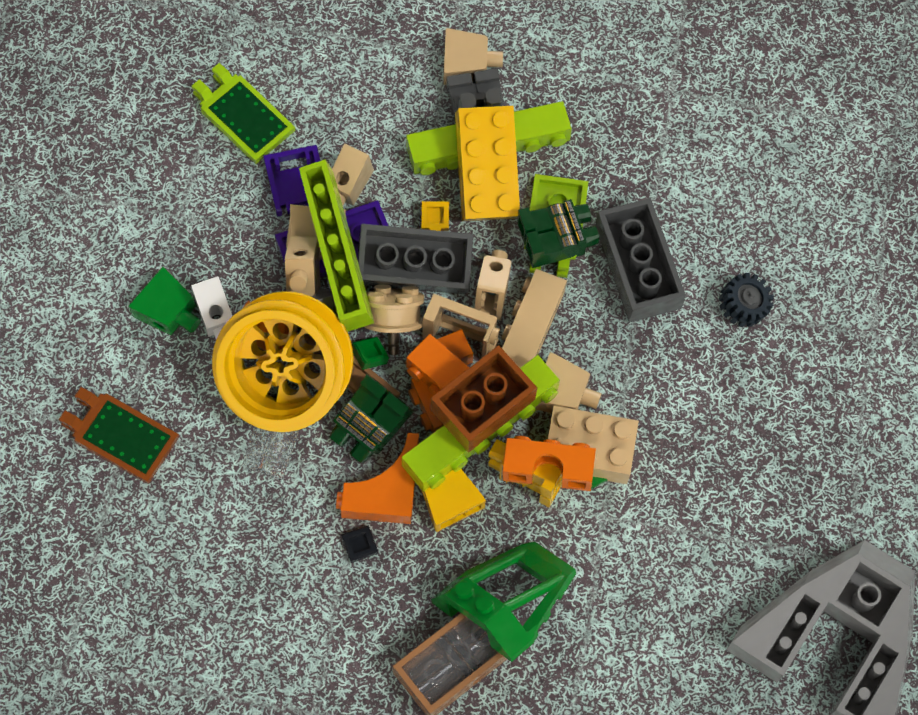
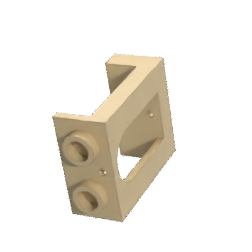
M433 294L423 317V339L429 334L435 338L439 327L453 332L462 329L465 336L483 343L481 358L497 347L500 329L496 328L497 317ZM444 309L486 324L489 328H481L444 314Z

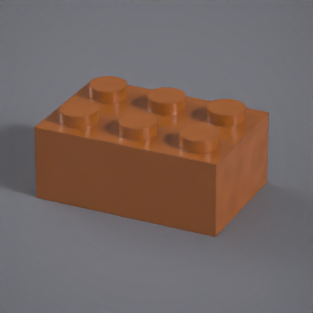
M498 345L431 397V411L469 453L536 399L537 387Z

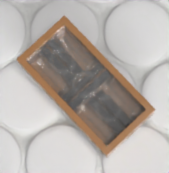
M460 613L393 665V674L425 715H438L504 663L507 658L491 647L487 632Z

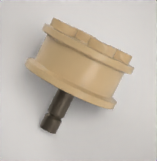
M376 285L373 291L367 292L374 324L364 327L372 331L388 333V354L398 355L399 333L410 332L423 327L420 305L424 303V295L415 286H405L400 289L391 288L390 285Z

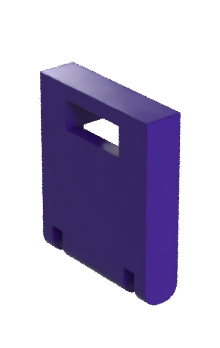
M317 145L263 155L277 217L282 216L281 207L286 206L288 215L290 214V204L309 206L299 171L300 167L280 171L279 162L304 157L307 165L319 162L320 157Z

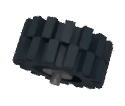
M750 273L738 274L721 290L720 293L722 294L719 296V301L723 303L719 305L720 310L726 309L723 315L725 318L730 315L732 317L730 320L732 324L739 321V327H744L746 324L747 327H752L771 312L770 310L774 305L771 301L774 299V295H768V293L772 289L770 286L764 287L766 283L764 279L760 282L757 281L758 275L754 274L750 278Z

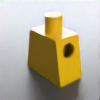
M462 469L457 472L452 470L445 475L446 479L437 488L431 489L429 487L426 491H422L436 532L485 508L486 500Z

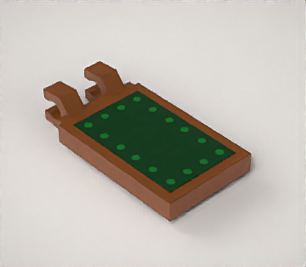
M80 387L75 394V398H77L79 404L90 410L83 420L65 410L58 419L61 422V426L74 432L72 436L75 437L74 441L76 444L149 484L179 439V434L107 393L105 395L100 393L97 397L92 392Z

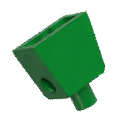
M164 267L158 271L129 305L131 315L134 318L169 335H172L179 326L192 333L201 322V319L191 313L196 307L193 296Z

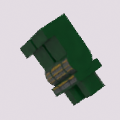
M572 199L564 201L563 204L557 203L543 209L530 211L528 207L518 210L517 225L532 268L568 259L575 255L577 257L585 255L586 247L599 243V233L595 226L583 229L581 226L582 223L591 222V211L588 204L574 206Z
M367 374L361 381V386L333 420L336 426L329 436L330 439L341 447L347 443L351 436L359 441L349 454L360 463H365L373 453L378 455L414 412L412 408Z

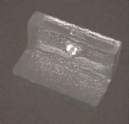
M255 427L241 469L245 471H260L272 479L283 480L300 430L272 432Z

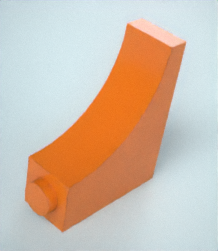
M418 433L407 434L406 443L400 456L382 474L366 481L344 483L343 492H337L336 509H341L342 518L411 524L415 481L402 467V456L419 444Z

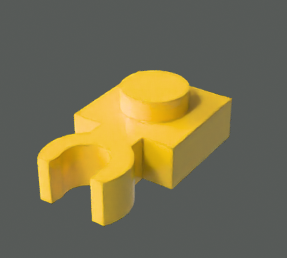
M422 201L421 229L449 231V202Z

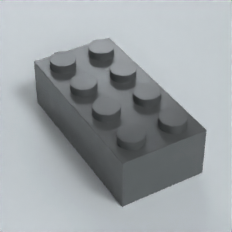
M651 198L598 211L595 226L598 230L599 238L629 323L682 309L686 294Z
M361 224L357 260L364 285H390L391 288L401 289L405 286H415L423 291L466 294L470 289L473 234Z

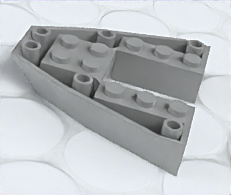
M863 540L808 572L741 625L726 650L777 683L786 673L822 612H825L872 642L868 652L830 715H898L913 636L915 571L868 541Z

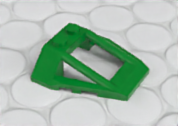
M534 541L521 544L467 570L434 596L431 602L450 617H453L457 612L465 615L487 632L490 645L494 650L513 662L535 642L540 626L543 622L546 623L551 616L550 610L556 600H560L576 575V570ZM514 564L541 581V583L505 602H501L477 585V583ZM547 593L522 626L512 611Z

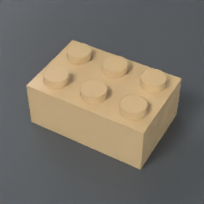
M553 406L547 439L557 440L564 445L585 443L590 448H596L593 477L627 484L631 474L639 421Z

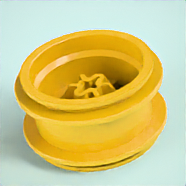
M282 291L269 293L248 303L223 326L213 348V377L218 392L226 405L245 422L272 432L296 431L319 421L329 412L346 390L353 370L352 343L344 324L340 323L339 317L321 301L298 292ZM263 322L268 332H263L256 324ZM278 323H284L288 326V335L279 331ZM297 326L302 328L299 334L296 333ZM310 334L315 340L316 345L311 346L307 344L304 340V335ZM257 340L265 342L266 351H262L257 347ZM320 350H321V352H322V355H320V354H314V352H317V351H320ZM280 357L282 361L289 362L285 367L283 363L276 362ZM243 358L258 359V361H256V365L245 367ZM309 362L317 363L321 370L320 373L312 372L309 368ZM261 369L265 372H271L272 379L265 378L261 373ZM287 379H289V381L297 383L299 389L294 390L288 386ZM307 381L318 390L313 396L306 386ZM272 386H279L277 399L268 395Z

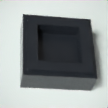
M369 525L341 535L351 563L378 554Z

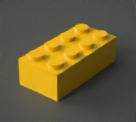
M514 106L458 108L455 112L462 222L518 218L520 201Z

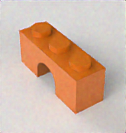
M526 436L507 438L502 471L503 481L532 484L535 470L543 464H552L558 467L562 473V488L591 491L596 448H590L585 443L564 445L552 439H546L543 442L531 441Z

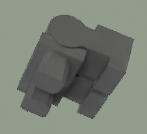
M498 68L474 72L473 83L471 73L447 76L446 89L454 119L458 108L505 106Z

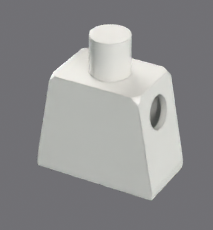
M218 276L191 285L208 337L214 335L215 339H217L226 322L232 317ZM214 315H221V316H222V317L219 318V319H213V318H212Z

